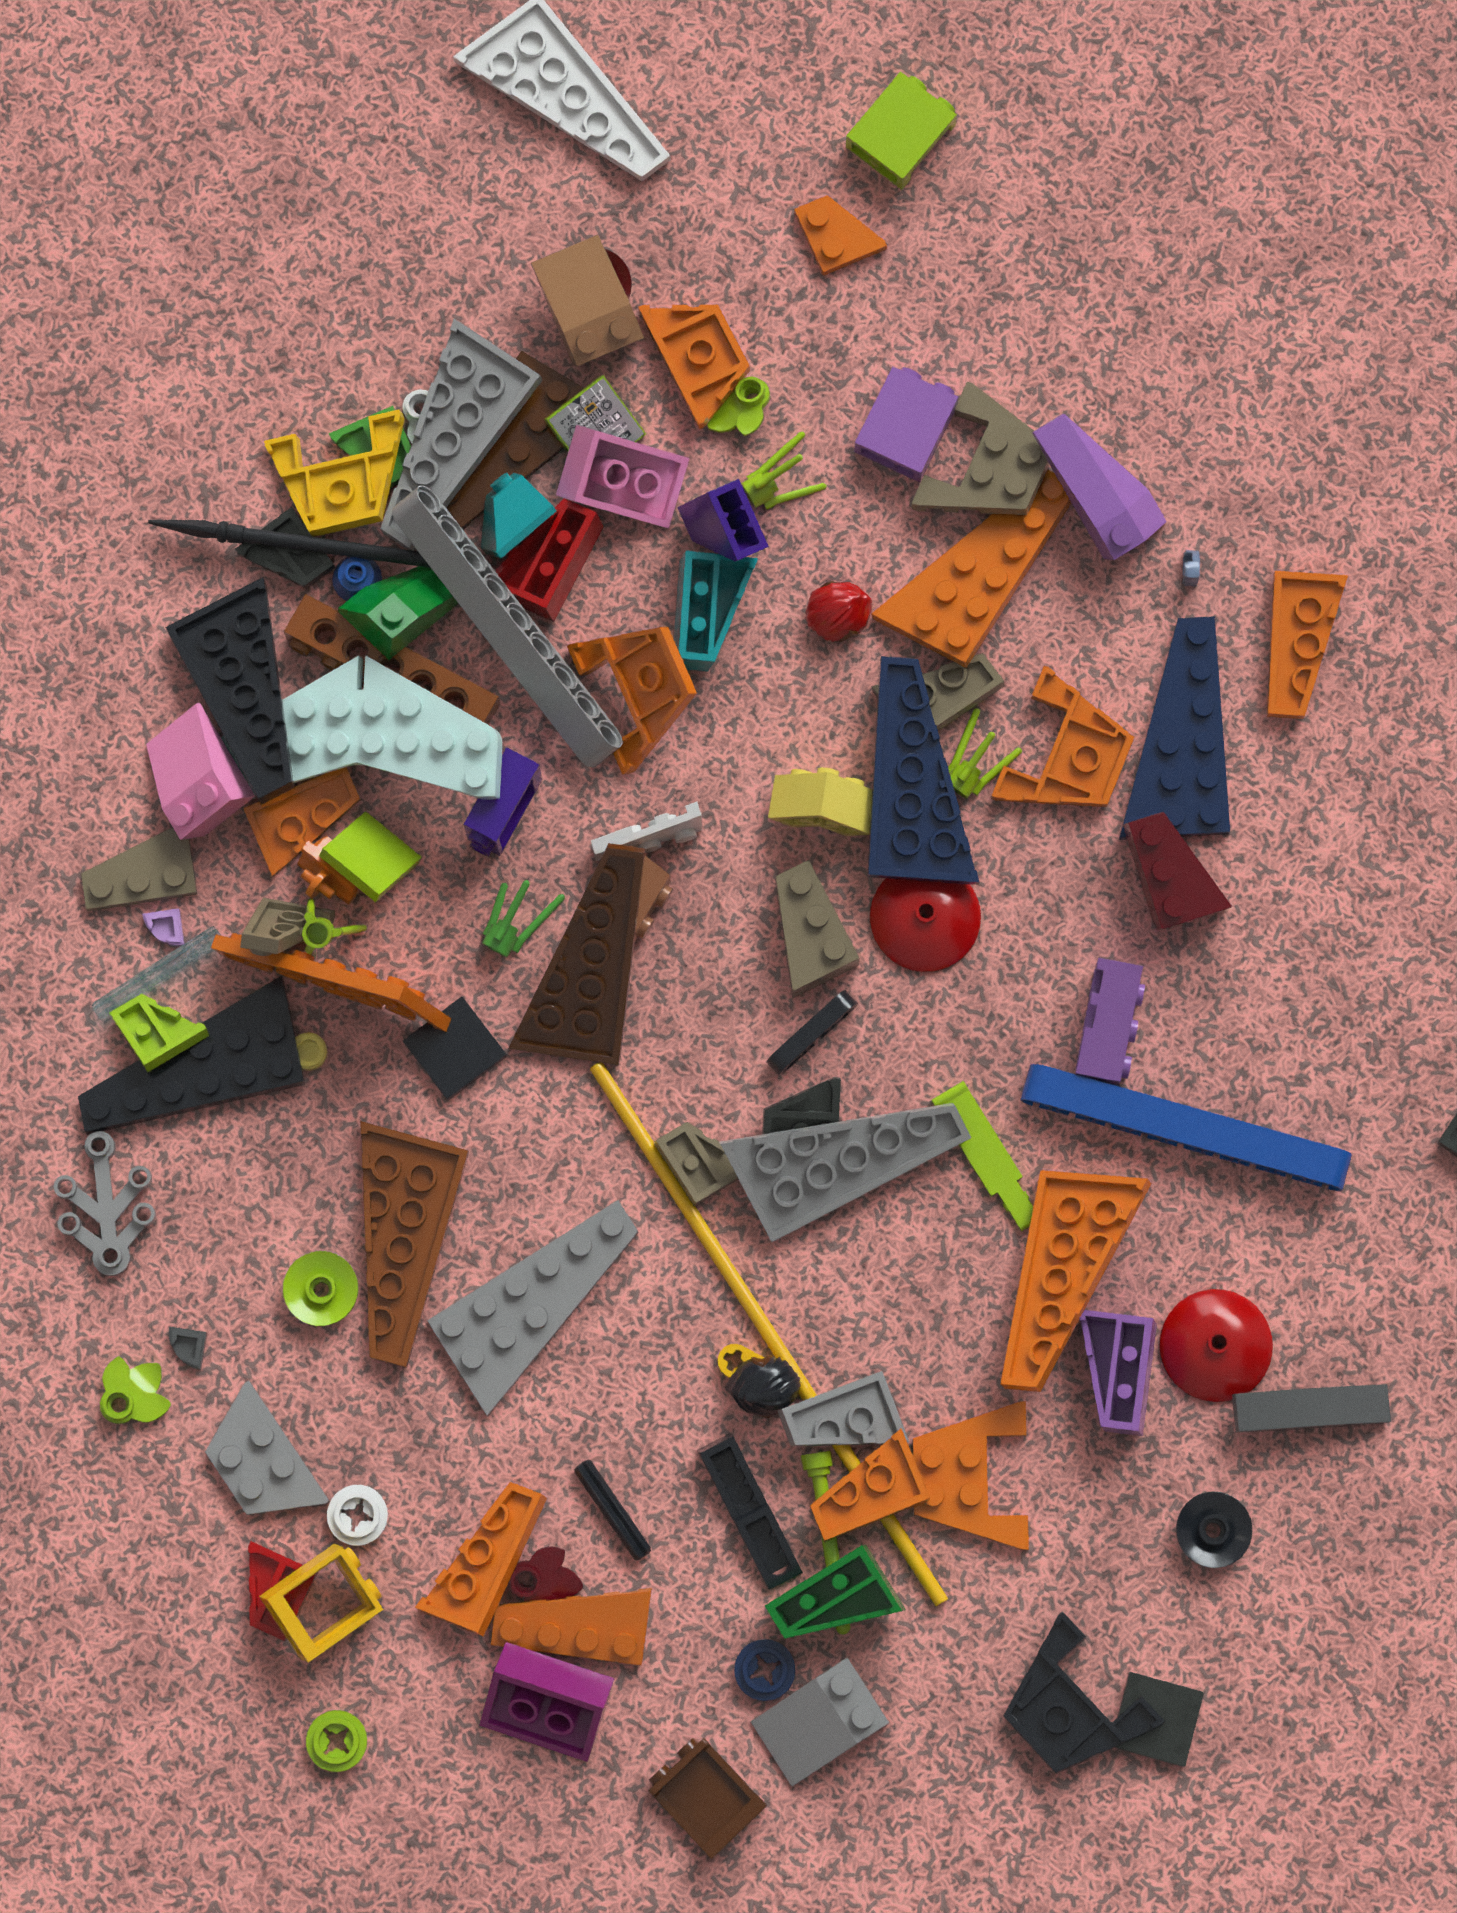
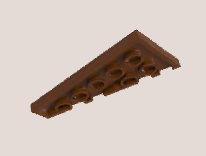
M608 843L508 1049L619 1065L645 848Z

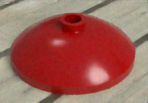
M886 878L878 887L871 903L870 927L878 947L892 962L912 971L935 972L956 964L971 950L980 930V905L976 893L970 884ZM922 907H930L933 915L930 918H923L919 914V910Z
M1208 1289L1187 1296L1171 1310L1161 1330L1159 1348L1161 1360L1168 1376L1183 1392L1203 1401L1226 1402L1232 1400L1233 1394L1250 1392L1263 1379L1272 1359L1273 1340L1266 1318L1250 1300L1232 1291ZM1213 1337H1222L1225 1341V1347L1220 1350L1215 1349L1211 1343Z

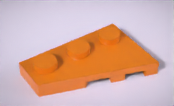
M347 767L294 786L293 789L262 805L260 802L243 808L272 877L301 853V848L308 841L313 843L360 801V798Z
M902 1428L810 1505L824 1543L930 1500Z

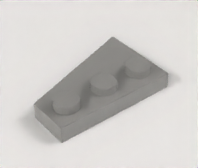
M883 1371L778 1410L791 1447L884 1444L900 1428H902L907 1442H909Z

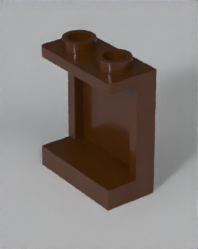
M692 1738L677 1752V1755L681 1758L677 1764L671 1769L665 1764L649 1779L653 1786L648 1792L700 1848L713 1859L767 1807V1804L747 1785L705 1738L699 1743Z

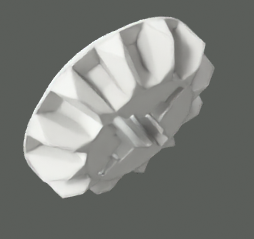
M347 1486L338 1491L329 1503L327 1510L329 1528L337 1539L348 1545L360 1546L379 1538L387 1525L388 1512L385 1501L377 1491L368 1486ZM361 1499H363V1512L368 1517L373 1518V1521H360L353 1532L352 1519L347 1514L342 1513V1510H355L357 1505H360Z

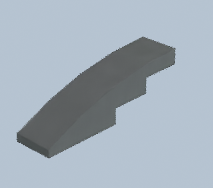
M1387 1384L1278 1390L1232 1395L1235 1433L1304 1430L1309 1428L1345 1427L1349 1425L1391 1422Z

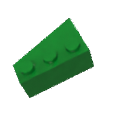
M861 1545L765 1605L784 1639L906 1610L867 1545Z

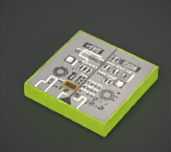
M604 375L598 377L544 419L567 452L569 451L576 425L633 442H637L646 435Z

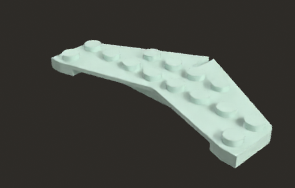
M366 655L363 689V658L357 656L282 700L294 783L351 765H365L458 791L475 798L500 799L503 745L500 733L488 724ZM223 735L221 737L222 741L224 742L229 753L231 754L232 758L234 759L235 763L237 764L238 768L240 769L241 773L246 779L248 785L253 791L249 781L247 780L243 770L241 769L236 757L234 756L230 746L228 745Z

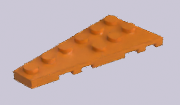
M1047 470L1027 515H990L871 613L872 619L967 668L1071 505V501L1055 473Z

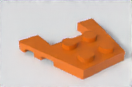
M659 627L586 642H577L567 646L579 676L591 674L609 662L637 726L635 730L622 737V746L613 753L622 775L631 774L636 771L697 694L669 627Z
M1044 666L1031 699L1064 711L1066 716L1041 778L1037 779L1003 766L991 799L1007 802L1107 807L1134 741V736L1101 709L1094 707L1083 698L1080 692L1073 686L1061 680L1051 668Z
M1020 1401L913 1438V1457L930 1496L929 1501L914 1506V1516L978 1535L1016 1549L1029 1550L1028 1515H988L987 1437L1026 1436V1401Z

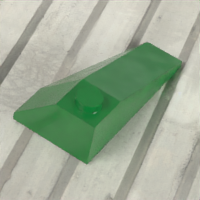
M418 566L365 586L338 608V612L390 660L459 603L432 568Z

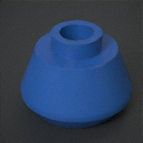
M346 557L340 561L332 577L336 593L345 601H348L365 586L383 580L381 569L374 560Z

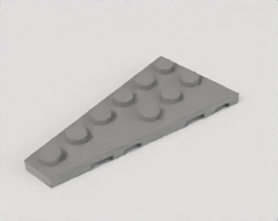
M453 319L446 349L443 348L439 359L440 366L434 382L430 385L418 419L410 452L406 454L402 465L404 468L397 488H394L380 528L383 534L407 550L414 551L415 546L394 520L392 509L420 485L431 489L443 505L447 507L543 381L541 375L456 319Z

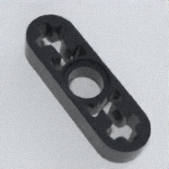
M843 990L779 1047L766 1063L778 1076H781L815 1046L813 1042L818 1037L821 1039L825 1037L856 1008L858 1002L846 990Z

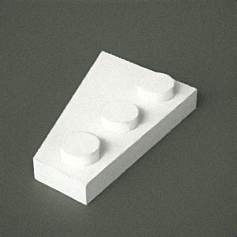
M698 802L686 805L687 813L676 816L664 813L654 817V820L648 823L649 827L641 829L640 825H633L591 840L595 860L600 861L608 843L645 848V853L660 849L662 847L661 842L675 839L676 843H683L696 838V832L702 831V815Z

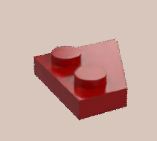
M250 1541L248 1545L250 1565V1626L286 1642L287 1638L259 1596L303 1565ZM318 1572L283 1596L296 1617Z

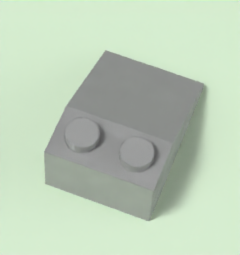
M847 1657L752 1720L751 1723L793 1787L888 1725L889 1721Z

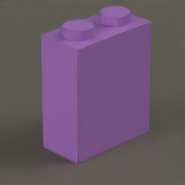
M892 367L855 441L854 452L921 482L955 413L959 397L954 395L955 392L950 387L942 383L932 385L921 380V375L912 369L903 367L900 370Z

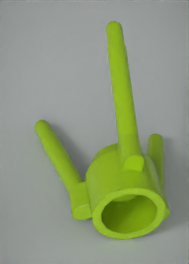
M799 432L760 468L746 476L747 480L741 483L746 495L755 508L763 504L766 510L779 503L814 494L827 488L825 483H820L774 496V493L779 491L774 480L802 461L803 456L798 454L769 473L767 471L805 437L804 432Z
M978 708L973 710L952 762L948 766L954 791L968 799L971 793L978 796L984 786L1002 771L1003 766L1007 767L1022 753L1021 748H1016L979 779L978 777L982 772L976 765L995 738V733L989 732L970 761L963 760L960 764L980 714Z
M311 898L308 899L304 915L307 923L302 930L303 940L307 944L305 948L307 954L316 958V948L327 946L334 937L367 930V926L364 924L334 928L328 919L316 918L314 915L315 901Z

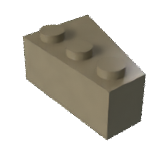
M807 860L777 875L775 879L792 998H795L859 966L860 958L810 861Z

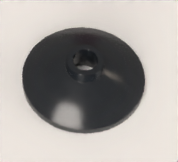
M1205 1492L1189 1500L1180 1511L1176 1523V1536L1182 1551L1190 1560L1204 1567L1222 1568L1235 1563L1247 1551L1252 1539V1522L1244 1505L1233 1496L1223 1492ZM1213 1523L1219 1526L1220 1534L1218 1537L1211 1538L1207 1535L1206 1527L1209 1524Z

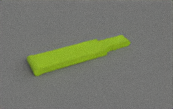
M964 1081L933 1098L931 1102L934 1106L949 1103L955 1105L971 1136L969 1140L959 1144L962 1152L991 1197L995 1194L999 1195L1004 1203L1002 1204L1006 1212L1009 1211L1021 1232L1029 1228L1033 1206L1028 1200V1194L1022 1190L1017 1182L1023 1176Z

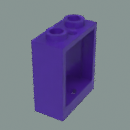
M506 747L502 754L500 799L478 798L463 824L467 839L471 841L470 847L488 857L491 852L498 856L502 854L542 782L540 765Z

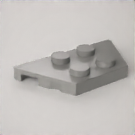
M249 1380L245 1382L205 1451L247 1515H255L315 1505L320 1506L329 1503L330 1500Z

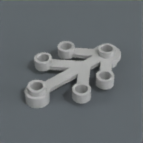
M96 1131L87 1137L84 1148L86 1154L94 1162L98 1203L79 1189L76 1181L68 1175H63L56 1179L54 1191L60 1198L69 1199L100 1223L102 1240L84 1228L80 1218L72 1212H66L59 1217L58 1228L64 1235L73 1236L93 1252V1264L99 1272L107 1276H115L124 1272L130 1263L128 1248L143 1229L152 1225L156 1220L155 1209L148 1203H139L133 1209V1220L117 1237L116 1221L139 1192L151 1185L152 1174L144 1166L132 1168L128 1175L129 1181L113 1200L109 1159L115 1153L116 1144L108 1133ZM98 1139L106 1142V1147L101 1152L93 1150V1143ZM140 1171L145 1172L147 1180L143 1184H136L134 1182L135 1174ZM64 1181L72 1183V1190L67 1194H63L59 1190L60 1184ZM143 1208L151 1211V1216L147 1221H140L138 1219V1213ZM67 1218H74L76 1220V1226L71 1231H67L63 1227V1223ZM109 1250H115L118 1254L116 1261L113 1263H107L104 1259L105 1253Z

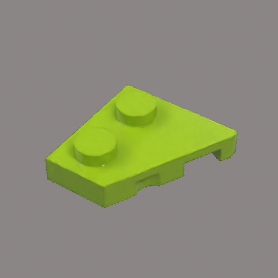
M143 994L136 996L109 1012L112 1020L147 1072L210 1036L204 1024L200 1022L195 1024L181 1017L180 1012L168 1006H160L156 1000Z

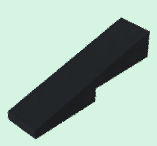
M729 1433L698 1449L697 1451L767 1588L770 1590L803 1573L734 1436ZM787 1566L786 1570L783 1573L778 1575L772 1574Z

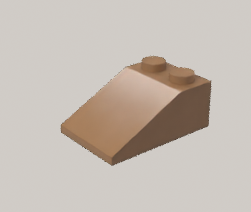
M598 235L531 262L573 365L579 366L644 338L631 304Z

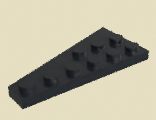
M264 577L165 627L261 805L294 788L267 585Z
M278 977L202 1022L210 1036L151 1071L147 1072L140 1060L79 1095L78 1100L85 1133L90 1135L96 1131H107L306 1085L283 977Z

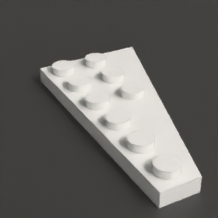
M529 0L453 56L455 63L640 181H644L671 161L669 153L544 0Z

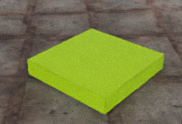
M366 811L323 847L319 854V857L374 902H377L412 871L422 858Z

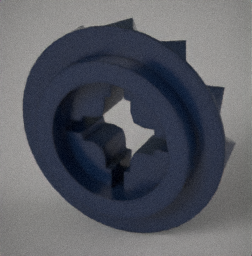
M769 1639L756 1640L746 1645L737 1656L734 1667L735 1678L738 1686L747 1696L760 1701L774 1700L785 1694L794 1681V1659L788 1649L779 1642ZM758 1654L761 1660L764 1659L766 1664L778 1661L781 1663L771 1672L774 1683L772 1686L763 1676L752 1679L749 1677L758 1669V1660L756 1658Z

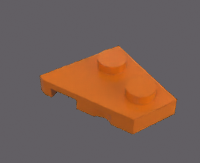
M828 195L794 209V214L823 276L887 249L885 240Z

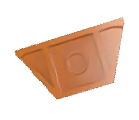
M650 305L639 306V314L699 430L704 428L736 389L738 382L750 372V365L719 305H699L698 307L672 305V308H650Z

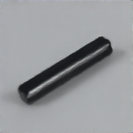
M588 1459L579 1464L574 1469L575 1474L633 1559L637 1561L649 1554L651 1547L593 1462Z

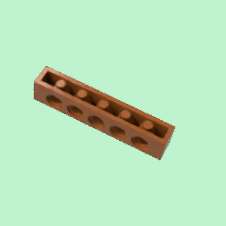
M307 594L304 595L284 630L286 639L290 641L288 646L292 650L306 657L309 653H312L322 658L320 663L331 671L350 661L349 654L353 649L362 647L368 650L367 657L383 666L394 664L400 667L399 675L413 683L429 682L433 686L430 692L448 702L454 698L461 699L465 703L463 711L488 725L500 706L499 696L407 647L388 660L337 610ZM330 630L336 633L334 641L329 644L317 642L318 635L323 631ZM365 659L363 660V677H362V687H363V688H364Z

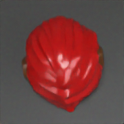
M829 581L810 594L805 619L808 627H811L823 639L830 640L831 642H843L851 637L859 636V633L867 626L872 610V600L857 585L850 582Z

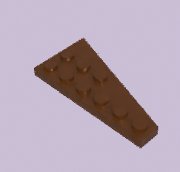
M523 351L519 353L516 359L541 375L543 381L446 507L463 530L484 512L485 497L493 490L490 486L497 478L505 473L509 475L516 473L521 474L527 479L564 448L544 419L584 389Z

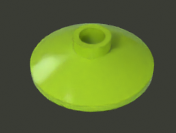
M327 1251L310 1252L298 1258L288 1269L283 1282V1296L288 1309L297 1319L312 1326H328L344 1319L353 1309L358 1297V1280L351 1265L341 1256ZM320 1283H324L329 1287V1292L324 1297H318L315 1294V1287Z

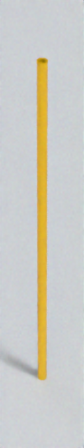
M599 1062L592 1066L590 1071L774 1357L776 1359L780 1357L782 1361L786 1360L792 1366L794 1372L798 1373L801 1382L798 1394L804 1401L817 1396L696 1206H693L655 1147L654 1141L605 1065ZM832 1445L849 1473L861 1463L850 1445ZM892 1515L880 1520L935 1607L946 1601L948 1597L896 1516Z

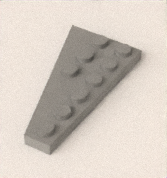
M953 1103L720 1141L719 1143L771 1242H774L969 1140L971 1136L957 1108Z
M619 1200L427 1320L487 1417L639 1233Z

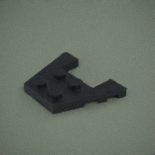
M1063 1611L1057 1616L1053 1627L1041 1645L1035 1660L1003 1715L1005 1720L1055 1774L1155 1730L1165 1723V1720L1142 1696L1130 1705L1117 1719L1110 1722L1058 1666L1066 1656L1086 1639V1636Z

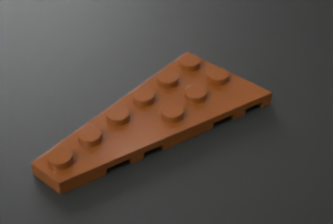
M360 1121L369 1355L371 1359L407 1368L469 1151Z

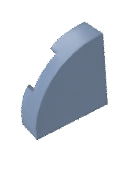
M1185 550L1183 553L1182 584L1184 586L1197 587L1200 576V554L1196 550Z

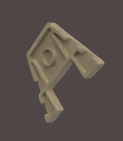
M967 382L955 408V416L987 426L986 431L960 487L924 475L911 503L912 509L916 511H926V508L944 509V512L956 513L959 510H980V513L1027 515L1050 464L1032 434L1033 429L973 383Z

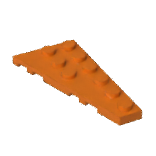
M232 933L230 938L215 935L211 949L225 958L268 973H272L274 967H276L275 971L278 974L290 978L292 981L304 985L308 981L324 988L325 992L381 1010L383 1005H386L385 1008L390 1012L414 1022L418 1015L433 1025L435 1029L447 1032L451 1018L425 1001L424 993L409 988V983L402 979L388 976L387 981L377 979L378 975L360 967H356L355 972L345 970L346 966L331 959H325L322 964L315 962V957L298 950H294L292 955L283 953V951L279 954L272 953L269 956L255 955L250 952V949L240 948L242 935Z
M1040 1170L1000 1383L1004 1389L1041 1392L1152 1184L1148 1178Z

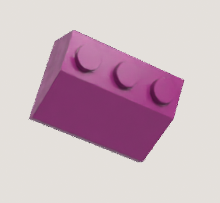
M506 1642L493 1672L479 1726L588 1762L615 1678Z

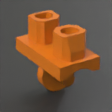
M324 836L315 844L308 841L301 848L302 855L297 863L304 870L300 877L309 883L305 894L311 899L319 893H322L328 899H331L335 894L349 905L356 897L358 888L319 857L322 848L332 839Z

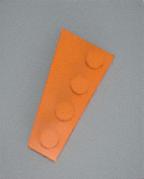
M1289 571L1274 572L1267 717L1304 719L1348 575Z
M509 1482L480 1520L482 1524L471 1539L467 1538L458 1549L461 1553L448 1570H442L435 1580L437 1583L426 1598L422 1597L415 1608L425 1614L484 1637L547 1498L541 1493Z
M652 1588L622 1593L620 1591L609 1592L603 1595L585 1597L572 1596L566 1597V1599L548 1601L544 1599L498 1604L494 1613L491 1645L504 1647L505 1643L508 1642L532 1651L642 1666Z

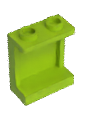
M900 71L846 135V148L903 190L911 180V173L946 131L954 129L957 114L954 107L947 100L941 97L936 99L928 93L922 81L914 76L907 77Z

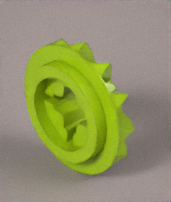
M342 1710L325 1712L318 1716L308 1729L306 1736L308 1754L312 1761L324 1770L330 1772L347 1771L362 1759L367 1749V1732L361 1721L349 1712ZM348 1728L349 1731L346 1733L347 1736L343 1741L347 1745L346 1748L349 1750V1753L336 1748L333 1751H329L326 1755L325 1752L331 1741L324 1730L327 1729L329 1732L339 1734Z

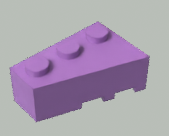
M1084 1310L1080 1321L1100 1425L1105 1432L1143 1436L1157 1323L1153 1318Z

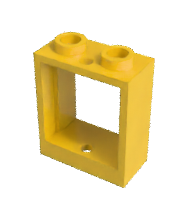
M331 1545L259 1596L298 1657L309 1663L384 1610L378 1602V1599L382 1597L381 1593L371 1579L366 1581L357 1570L361 1563L349 1547L344 1550L340 1545ZM334 1561L362 1604L311 1639L283 1596Z

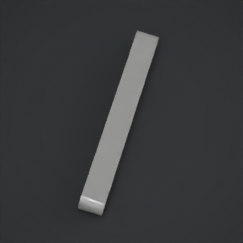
M423 485L415 488L392 509L394 520L576 756L588 767L594 768L622 746L621 734L436 494Z

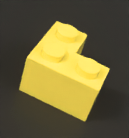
M821 767L817 768V773L792 769L791 774L775 775L768 818L790 827L820 826L845 836L870 835L872 789L865 787L863 780L839 777V771L835 769Z

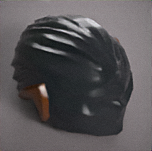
M769 1355L762 1359L751 1357L739 1365L729 1378L725 1390L731 1394L739 1407L747 1413L770 1418L778 1414V1410L789 1407L798 1396L801 1382L798 1373L794 1372L792 1366L786 1360L782 1361L780 1357L776 1359L774 1356Z

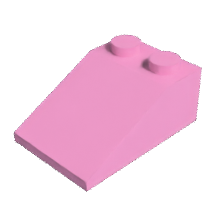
M576 425L556 495L669 529L689 458Z
M200 703L191 707L146 744L162 810L180 840L207 835L255 797Z

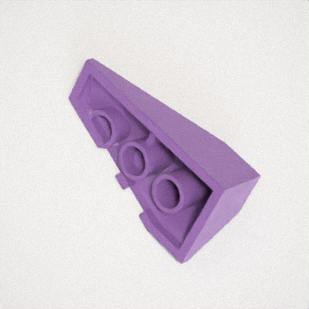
M1061 414L1032 432L1104 559L1115 560L1145 542L1167 522L1150 491L1065 414Z

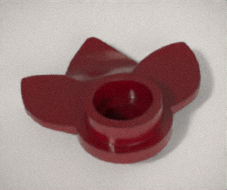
M547 1546L538 1549L529 1561L525 1560L517 1563L508 1582V1587L515 1596L524 1599V1602L544 1599L548 1601L574 1596L583 1589V1583L574 1571L562 1566L565 1550L559 1547ZM529 1573L533 1576L534 1582L529 1586H525L520 1582V1575Z

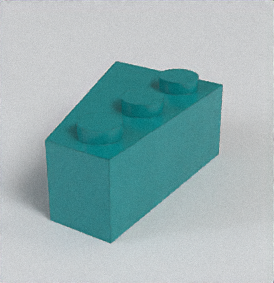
M685 551L681 557L678 570L674 641L687 670L708 672L714 664L758 558L745 557L734 562L720 554Z

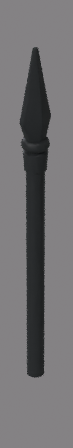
M148 520L149 524L195 537L217 538V541L220 543L227 541L229 543L243 544L246 542L431 568L418 551L252 529L242 525L228 524L226 521H221L217 524L206 520Z

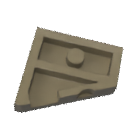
M688 1122L657 1139L654 1143L693 1206L739 1180L719 1141L706 1137L700 1129Z

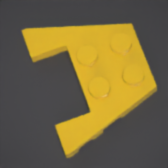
M400 409L368 416L372 451L303 467L300 439L296 434L264 441L265 447L276 465L275 467L312 537L383 521L404 425V415Z

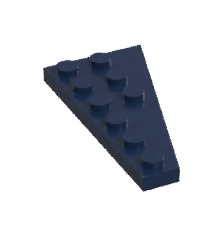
M1215 616L1178 618L1123 824L1164 811L1182 837L1230 834ZM1123 826L1119 840H1127Z
M881 656L867 877L979 885L980 881L973 864L969 841L965 835L960 816L961 812L946 758H944L941 748L940 736L933 719L919 660Z

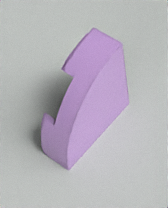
M179 908L142 914L146 927L157 940L159 939V941H163L162 943H167L170 946H185Z

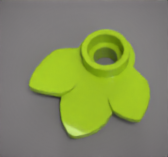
M746 377L740 380L733 393L708 422V429L718 433H725L737 427L745 437L755 432L763 422V408L770 399V391L767 384L756 377ZM751 393L758 394L755 398L746 399Z
M120 1356L113 1359L105 1368L102 1376L106 1392L100 1400V1410L105 1419L114 1424H124L132 1419L148 1423L162 1417L171 1407V1402L162 1395L157 1394L162 1378L161 1365L158 1363H144L130 1369ZM119 1398L126 1401L125 1410L115 1412L112 1407L113 1402Z

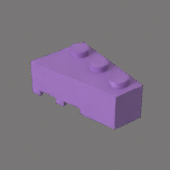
M1098 958L1092 977L1075 1070L1076 1075L1119 1086L1121 1078L1128 1079L1132 1057L1125 1055L1128 1042L1134 1043L1136 1038L1138 1021L1133 1020L1135 1006L1141 1007L1145 985L1140 984L1143 966Z

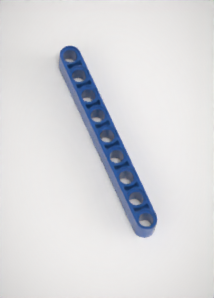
M1030 1064L1020 1101L1032 1106L1034 1102L1040 1104L1039 1108L1066 1116H1069V1113L1076 1114L1075 1118L1102 1126H1105V1123L1112 1124L1111 1128L1137 1136H1141V1133L1148 1134V1139L1177 1146V1143L1183 1144L1184 1149L1212 1157L1214 1153L1219 1154V1159L1248 1167L1251 1163L1256 1165L1255 1169L1283 1177L1286 1174H1290L1294 1180L1322 1187V1184L1329 1185L1328 1189L1333 1191H1343L1352 1157L1350 1152L1039 1064Z

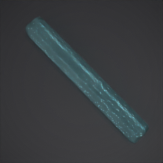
M214 926L209 927L93 1002L92 1008L101 1021H106L111 1017L109 1012L140 994L146 995L214 951L211 949L215 935H221L217 928Z

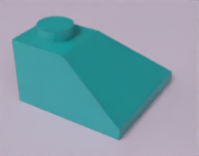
M505 473L497 478L490 486L493 490L485 497L481 549L486 554L498 558L506 555L557 511L521 474L516 473L511 475Z

